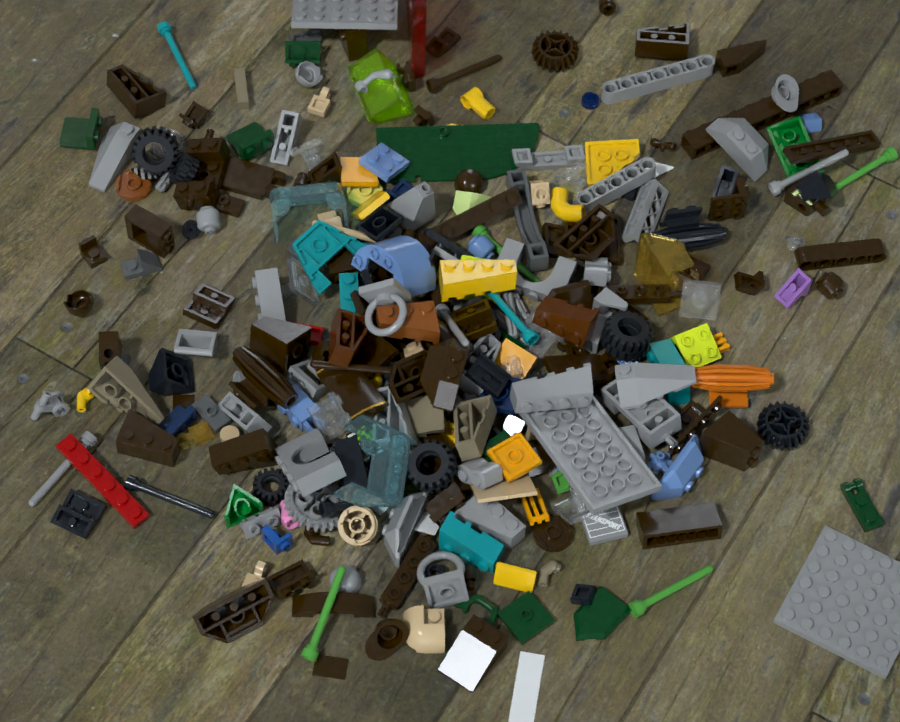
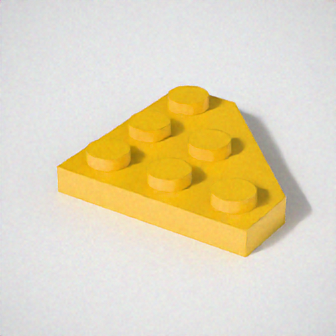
M639 139L585 142L587 188L633 164L640 158Z

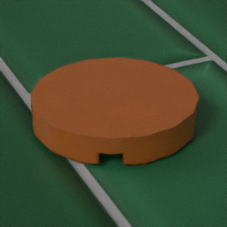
M131 170L124 171V174L119 175L115 183L118 195L122 199L131 202L145 199L153 188L151 179L143 180Z

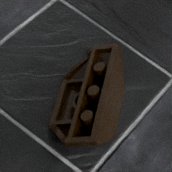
M599 203L561 236L553 246L568 257L593 261L615 241L614 214Z
M452 338L429 347L420 384L433 408L448 412L453 411L472 343L468 347H464L458 339Z
M428 350L420 351L392 364L388 387L397 404L404 403L425 393L420 384V378Z
M266 578L242 586L206 605L193 615L192 618L202 636L229 643L264 624L275 596Z

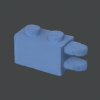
M294 384L292 387L298 394V399L293 406L287 409L277 405L278 410L281 414H286L290 423L295 428L298 427L302 432L308 433L314 430L311 427L313 424L323 431L326 427L320 419V409Z

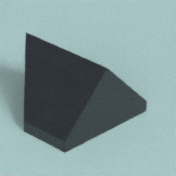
M818 170L797 185V190L804 202L809 199L833 198L838 192L831 177Z

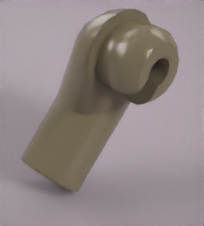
M550 560L542 566L539 572L538 585L547 587L549 575L552 572H559L561 564L556 560Z

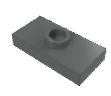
M207 394L191 405L215 434L221 431L223 427L231 424V419Z

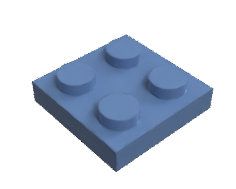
M381 142L359 159L358 164L387 183L406 169L410 161Z

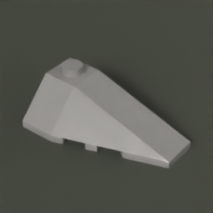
M126 122L109 128L101 139L89 181L90 187L104 193L107 191L131 158L132 146L136 137L141 132L140 128Z
M635 362L614 365L621 410L647 405L646 402L655 398L659 400L663 398L664 394L671 391L677 392L697 383L695 368L691 365Z

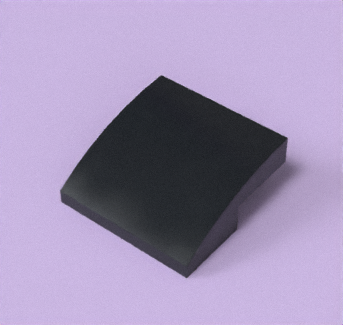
M71 489L63 505L59 504L50 522L86 539L108 506Z

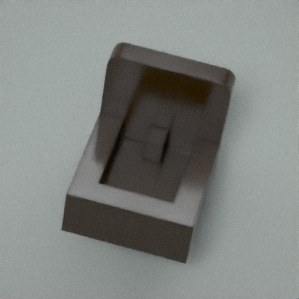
M193 101L184 115L180 113L179 117L183 119L182 123L187 127L191 128L194 126L198 129L210 111Z
M739 271L734 274L736 291L755 296L765 286L762 271H758L754 276Z

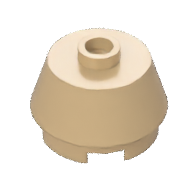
M351 506L344 510L339 517V534L344 541L351 545L360 546L367 544L377 533V518L372 510L365 506Z

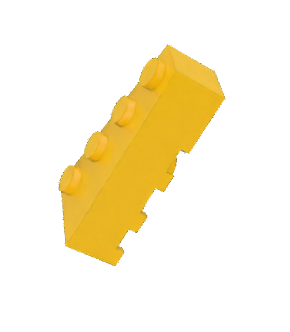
M440 260L438 279L442 302L448 301L452 297L462 299L465 298V295L469 294L480 296L486 291L497 293L514 290L516 287L517 268L515 260Z

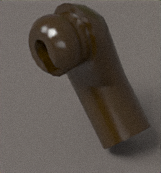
M305 526L304 536L310 544L318 546L330 545V536H319L314 531V528L311 527L307 530Z

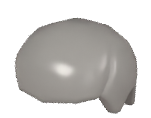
M302 62L295 70L296 80L303 87H314L323 78L320 67L315 66L312 62Z
M342 565L346 571L338 592L358 593L362 587V579L359 573L350 565ZM338 567L330 574V586L333 583Z

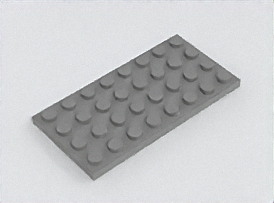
M594 395L589 407L519 413L592 515L661 491V483Z

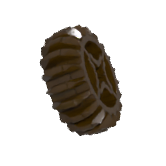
M547 30L546 34L541 33L540 37L536 36L532 44L531 53L537 66H541L542 70L547 68L549 72L551 70H555V72L561 70L563 72L565 68L570 69L571 66H574L575 61L578 59L579 48L577 41L574 40L573 36H569L568 32L563 34L562 30L560 32L555 30L549 32Z

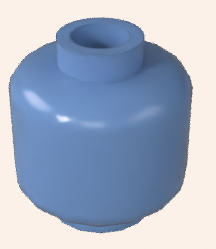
M476 235L467 244L469 247L468 252L473 257L491 259L495 254L492 252L495 245L485 235Z

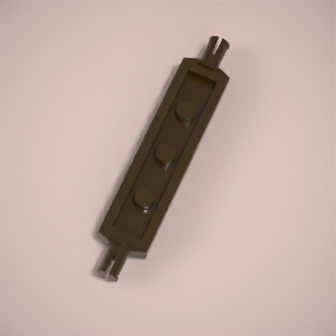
M669 284L606 285L608 289L628 304L670 303L671 298H682V290H671ZM594 286L591 292L592 300H594V298L605 287Z
M437 533L435 535L427 534L425 536L420 534L379 598V601L383 604L377 613L379 617L382 614L381 618H385L390 609H398L417 578V568L420 562L426 556L432 554L437 544L433 539Z

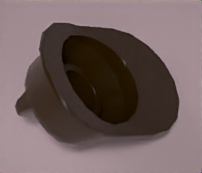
M395 618L381 620L376 625L375 631L366 640L365 653L374 661H382L390 657L408 639L409 628L406 623Z

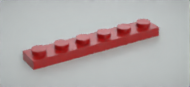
M71 433L56 444V449L133 529L149 518V513Z

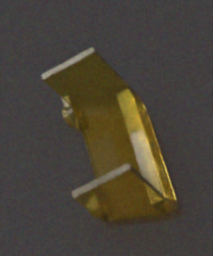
M646 232L640 234L634 274L639 285L669 284L671 290H677L679 278L674 273L694 266L693 261L686 252L684 243L676 238ZM681 297L671 298L670 303H651L658 316L686 306Z

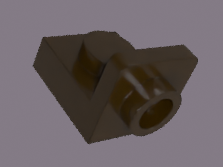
M94 235L85 238L78 244L81 256L91 269L108 261L106 254L97 244V238Z

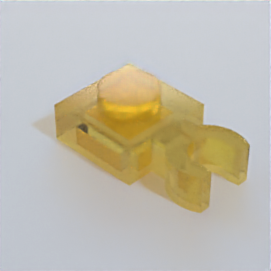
M206 421L189 427V433L177 435L179 441L186 440V442L181 443L182 450L189 448L192 443L198 447L214 440V435Z

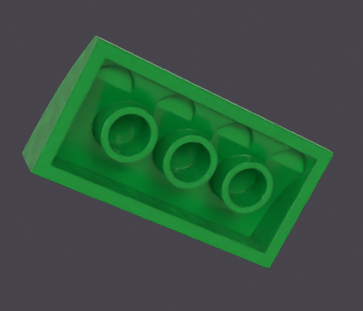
M800 116L766 127L787 178L820 162L818 159L791 165L783 153L785 146L811 142ZM823 168L820 169V170H818V171L824 173V169H823ZM798 180V181H796V182H794V183H792V184H790V185H795V184H796L797 182H799L800 180Z

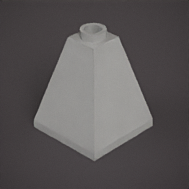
M425 181L386 205L404 217L405 220L401 225L403 229L415 231L436 218L434 192Z

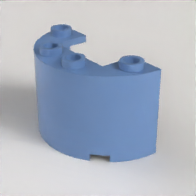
M401 235L364 246L353 257L351 265L360 271L368 269L369 262L374 261L394 274L393 278L411 293V297L435 290L436 273L434 266L431 267L428 259L430 255L425 247L412 237Z

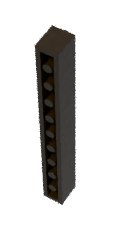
M831 69L821 72L813 78H807L798 84V107L794 112L784 111L780 106L776 105L772 96H769L717 118H745L756 131H759L839 96L843 83ZM715 120L704 123L693 130H687L682 134L681 146L691 160L721 148L705 130Z

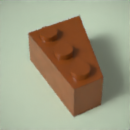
M434 300L406 303L407 316L403 325L395 333L384 336L403 339L404 337L415 339V342L423 340L433 342L434 345L438 344L440 329ZM398 304L376 306L377 328L384 329L394 324L399 316Z

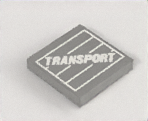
M619 506L593 515L587 507L578 508V514L589 546L628 537V531Z

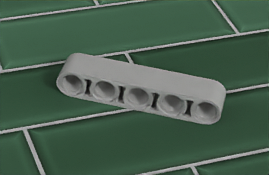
M644 157L581 191L577 195V205L584 204L587 214L599 203L604 206L652 180L656 175L655 160L651 157Z

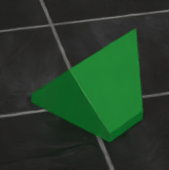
M234 483L224 515L227 529L242 522V519H247L253 515L257 517L259 516L258 513L263 511V504L259 499Z

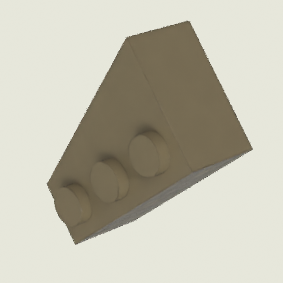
M491 395L454 404L455 446L462 461L479 458L483 454L497 413Z

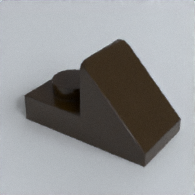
M334 152L307 172L312 187L317 189L330 179L337 183L340 182L342 166L337 153Z

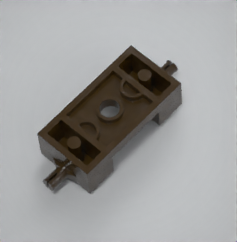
M207 129L204 138L189 140L186 153L199 160V167L192 181L177 182L173 197L181 210L192 211V209H200L204 206H213L215 208L230 149L223 137L213 138L215 132L213 129Z

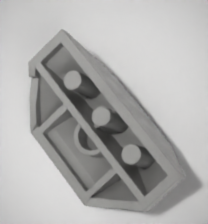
M717 118L705 129L754 182L767 171L769 144L745 118Z
M426 491L409 495L398 501L396 508L393 507L391 509L389 524H385L383 527L384 544L395 567L399 568L416 531L414 529L425 510L424 506L428 503V492Z

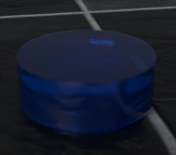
M593 92L583 94L581 99L582 106L588 110L597 108L599 96Z

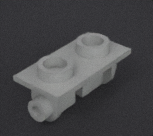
M269 507V509L258 513L259 516L257 517L253 515L247 519H242L239 526L244 531L246 540L262 533V528L266 525H269L271 528L280 525L281 515L279 508Z

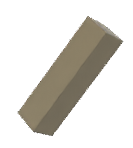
M235 68L234 78L238 110L249 109L245 68Z

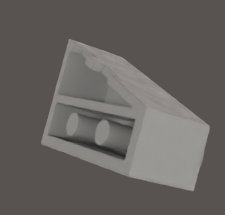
M277 268L256 270L255 277H251L253 289L256 288L257 295H254L256 307L259 306L260 313H257L258 320L262 317H269L286 321Z
M474 495L454 512L456 519L464 524L468 521L472 524L470 528L480 534L485 532L510 550L525 537L526 526L498 501L478 503Z

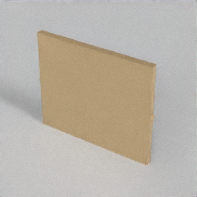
M528 473L511 483H508L503 477V481L485 489H479L470 484L478 503L537 495V490Z

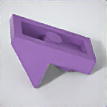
M798 268L774 297L786 308L790 309L801 295L807 296L813 280Z

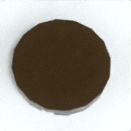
M548 514L550 521L542 520L540 524L535 523L533 539L537 546L544 551L560 552L570 545L573 538V528L570 522L563 516Z

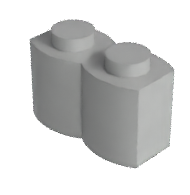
M597 257L593 261L585 260L584 280H588L592 286L606 287V282H610L611 262H608V258Z
M482 457L471 459L458 465L459 479L466 484H473L479 489H485L503 481L502 467L495 462H487Z

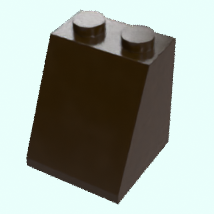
M262 317L251 324L249 346L251 350L264 357L280 373L285 375L290 366L309 359L312 328L297 323Z
M729 410L702 432L699 443L704 457L745 472L748 468H754L758 464L763 440Z

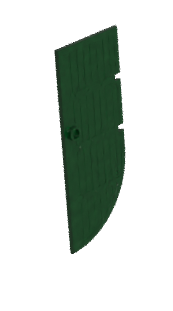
M539 123L376 128L377 145L382 142L410 161L406 169L387 183H399L402 179L412 183L416 182V177H421V182L455 181L457 175L464 169L478 171L482 175L483 180L506 175L507 171L518 168L514 164L512 149L530 148V152H533L539 135ZM378 177V180H379V183H380V184H381V183H386L385 181H383L382 179H380V178Z

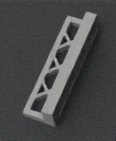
M656 179L641 185L621 237L625 243L635 240L644 249L648 248L647 234L655 231L669 193ZM657 190L662 193L660 199H658ZM653 202L656 209L654 213L651 206ZM647 216H649L651 223L649 227L646 221ZM642 230L644 231L645 240L640 236Z

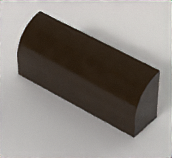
M714 502L636 512L637 529L642 549L721 539L722 523Z

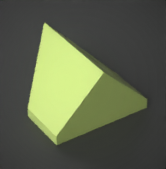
M456 190L453 210L458 215L491 197Z

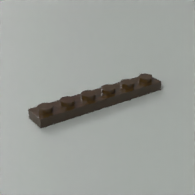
M870 130L785 146L783 153L792 165L828 158L844 149H847L849 154L876 149L881 143L874 132Z
M513 186L430 229L447 240H451L523 203V200L516 186ZM423 232L417 235L420 243L427 251L435 248L436 241L424 235Z

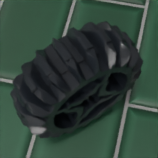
M777 401L775 405L770 403L768 407H764L762 412H760L756 424L758 427L757 432L761 434L760 438L762 440H766V445L772 444L773 449L776 446L780 447V451L786 447L789 451L792 447L796 449L799 444L802 445L808 437L810 429L808 424L809 418L805 417V412H800V406L795 408L793 403L787 405L786 401L783 404ZM774 417L777 418L776 420H773L772 422L768 423L770 419ZM795 429H798L797 432L790 435V432H793Z

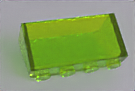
M377 48L348 66L349 77L354 84L357 81L364 80L372 72L390 69L392 74L396 75L395 79L391 77L388 80H373L367 85L368 91L365 94L362 91L358 92L354 88L357 95L361 98L360 104L365 109V116L370 123L379 124L407 117L414 112L395 65Z

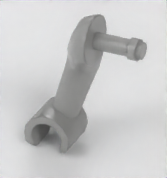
M390 69L374 71L364 80L357 81L355 88L358 92L362 91L365 94L368 91L367 85L373 80H388L391 77L395 79L396 75L392 74Z

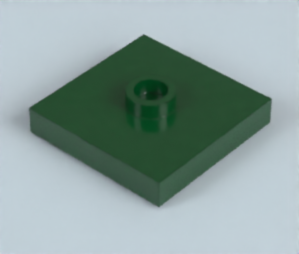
M527 591L497 612V617L521 645L554 624L555 621L530 591Z

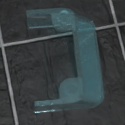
M337 182L274 188L269 194L275 243H278L276 217L287 215L290 206L327 202L330 209L341 210L343 227L349 229L343 189Z
M362 414L347 423L344 429L360 435L361 449L372 456L367 488L350 482L335 491L333 496L358 507H394L403 500L411 445L410 439L405 433Z

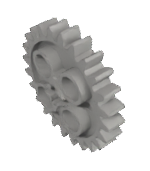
M331 483L302 497L299 491L295 492L292 485L289 484L284 494L283 503L286 504L284 509L289 510L288 516H294L293 522H300L299 527L306 525L307 530L312 527L315 532L320 528L323 533L326 528L332 531L333 527L338 528V520L344 510L335 511L329 517H321L319 502L326 500L334 503L345 502L344 497H341L340 492L337 491L339 486L333 487Z

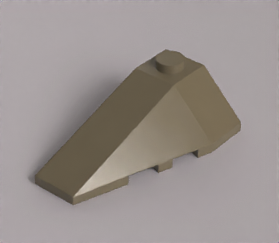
M118 356L114 357L87 387L101 402L106 405L110 403L117 407V411L121 413H127L131 409L156 426L164 419V416L132 369Z

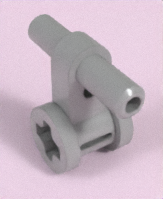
M44 391L41 398L34 405L31 419L38 420L43 412H52L55 417L66 415L70 407L64 402L63 393L61 391L52 393Z

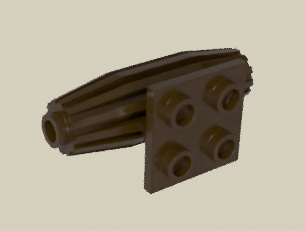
M239 346L233 351L232 360L246 379L241 382L230 381L228 385L233 389L235 395L242 397L246 401V405L254 410H275L276 406L270 400L284 409L293 406L298 399V394L288 380L264 357L246 346Z

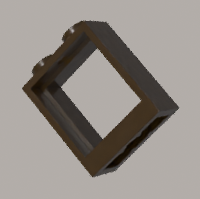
M135 204L124 216L128 238L158 256L165 258L175 247L172 224Z

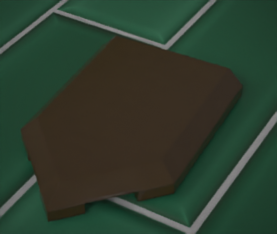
M588 280L554 288L548 294V297L568 301V304L571 305L583 304L584 308H593L591 288Z

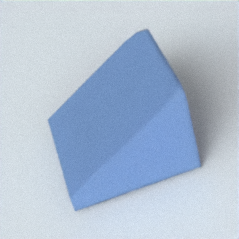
M817 113L799 115L807 133L822 130V119Z

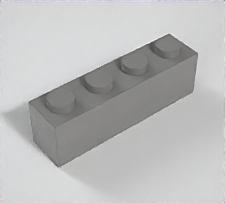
M590 362L583 364L582 368L574 369V367L566 369L567 372L556 375L555 372H552L541 379L533 377L512 383L510 400L515 414L591 406L593 383Z

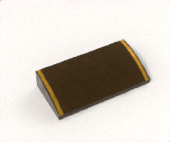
M354 359L350 362L351 364H357ZM321 368L315 372L356 428H359L389 406L364 372Z

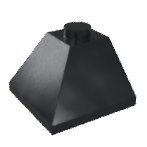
M382 204L357 224L355 228L373 241L380 242L393 234L405 219Z
M164 348L159 349L149 372L150 391L163 396L195 392L192 359Z

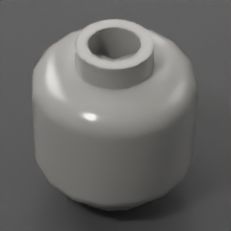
M213 206L201 207L196 213L197 228L207 235L216 233V230L221 227L219 211Z

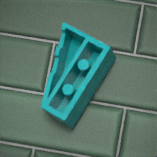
M671 339L649 343V352H647L649 363L685 365ZM690 386L677 392L671 391L664 394L666 402L673 407L689 403Z
M450 511L439 530V549L458 555L464 563H471L484 572L493 573L497 562L501 560L504 554V544L485 532L480 534L470 528L471 523L466 521L464 524L454 517L456 515L454 512Z

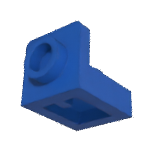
M269 525L262 528V539L276 555L282 551H287L292 546L293 535L290 532L281 537L276 529H272Z

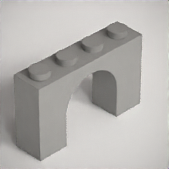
M507 238L497 260H515L516 268H518L524 254V243ZM559 256L551 275L541 282L526 281L517 272L516 287L510 291L517 292L518 295L528 296V298L534 301H543L552 289L571 284L577 270V262Z
M317 428L275 448L277 453L275 460L279 468L287 477L294 491H299L302 497L347 476L335 452L310 462L329 452L325 440Z

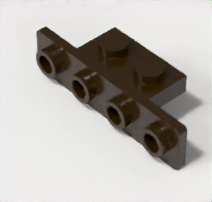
M721 395L705 411L691 400L679 412L681 414L682 429L673 435L677 438L678 445L674 448L670 446L668 453L671 456L675 452L678 454L685 445L683 443L687 439L690 440L693 434L697 433L698 427H704L710 420L709 416L712 413L716 414L721 409L723 399Z

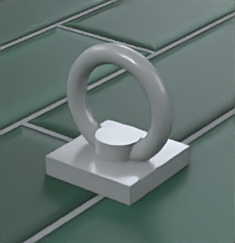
M394 278L359 287V295L370 303L365 312V325L367 329L376 336H388L395 333L406 319L407 306L405 302L411 300V293ZM398 304L399 316L394 324L384 329L377 328L373 324L372 316L376 306Z
M447 551L432 553L426 556L417 568V578L424 587L429 609H437L469 601L464 579L465 565L462 559L454 553ZM436 560H450L457 567V570L425 577L427 566Z

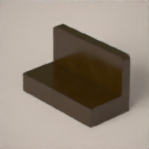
M681 251L673 252L668 264L669 269L699 283H702L711 267L709 264Z

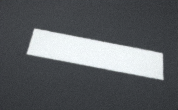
M520 651L508 722H534L545 655Z

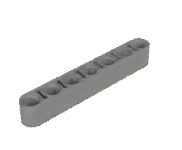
M705 54L607 81L602 85L601 101L608 105L708 78L713 74L715 58Z

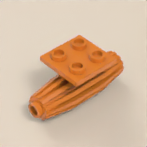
M714 364L694 367L697 383L691 385V387L708 390L709 406L721 395L723 397L721 408H748L747 392L770 388V385L774 384V373H770V369L750 365Z

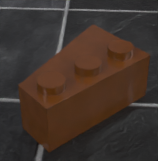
M546 296L535 310L532 323L583 348L593 334L600 308L588 309L584 308L583 304L575 306L568 304V301Z
M340 308L337 309L331 323L328 363L345 368L349 366L369 332L365 325V315Z

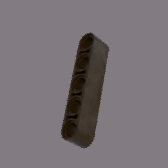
M879 238L802 246L794 251L797 266L802 271L879 263L886 259V252L882 240Z

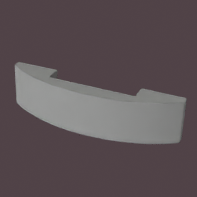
M582 145L564 146V150L530 152V148L512 149L515 166L530 170L560 169L579 164L586 159Z

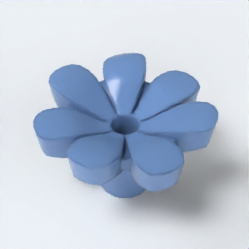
M657 451L656 455L653 453L649 455L648 459L650 462H648L647 466L649 469L654 468L653 472L656 474L660 473V470L665 474L673 461L669 460L671 455L668 452L664 454L662 451Z

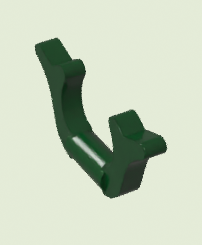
M473 595L469 598V601L454 604V607L462 609L464 614L467 613L468 608L472 604H480L491 614L490 618L485 622L494 627L498 612L497 607L482 595Z

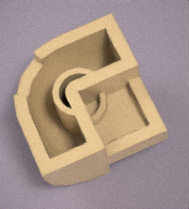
M424 605L405 610L403 622L409 628V636L406 643L418 653H445L444 609H424Z

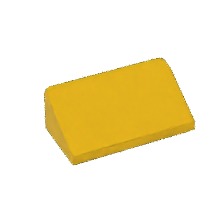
M497 562L493 584L532 593L537 572Z

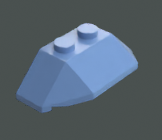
M693 434L659 481L662 485L661 491L653 493L651 500L658 501L682 497L685 491L689 492L691 490L695 477L699 478L704 471L702 467L704 458L696 434Z

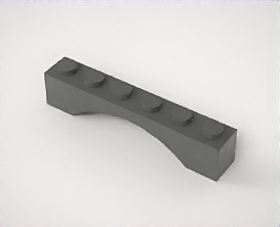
M525 168L507 171V189L516 186L523 200V203L512 209L521 243H524V254L529 271L547 270L549 255L534 216Z

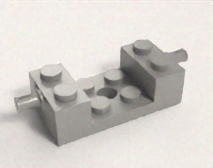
M616 379L601 388L603 405L614 415L621 412L638 428L639 439L650 449L664 441L672 448L678 445V441L672 435L682 429L681 414L663 398L646 402L647 405L639 408L621 410Z

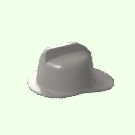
M783 74L777 78L773 85L771 96L776 105L786 112H794L797 109L799 87L793 77Z

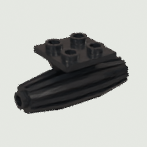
M691 205L679 210L678 208H671L665 212L659 223V227L667 226V228L648 233L647 243L650 252H679L701 249L722 242L723 238L726 237V231L720 224L697 223L699 215L703 210L702 206L696 207Z

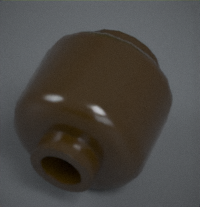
M825 272L816 281L818 284L816 289L827 299H831L833 296L837 299L844 291L842 289L844 285L843 280L834 272Z

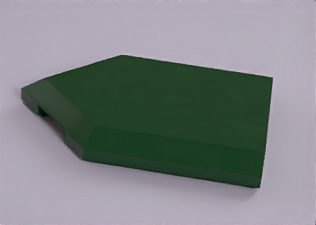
M599 586L591 606L581 605L573 613L576 641H584V639L605 640L631 612L630 608L604 587Z

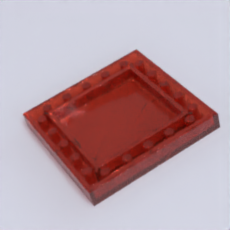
M406 0L410 67L415 78H424L426 61V0Z

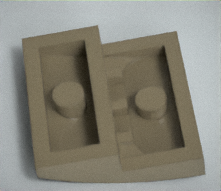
M427 395L406 401V408L417 438L427 437V434L445 432L444 410L433 408Z

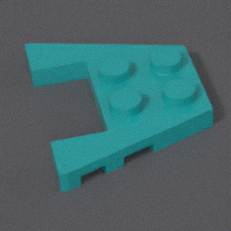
M318 220L292 243V248L317 295L320 296L331 286L332 282L319 270L344 247L355 256L359 249L369 244H364L358 241L357 238L348 236L340 232L339 229Z

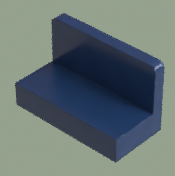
M177 405L158 427L178 439L197 419L196 409L191 405L186 409Z

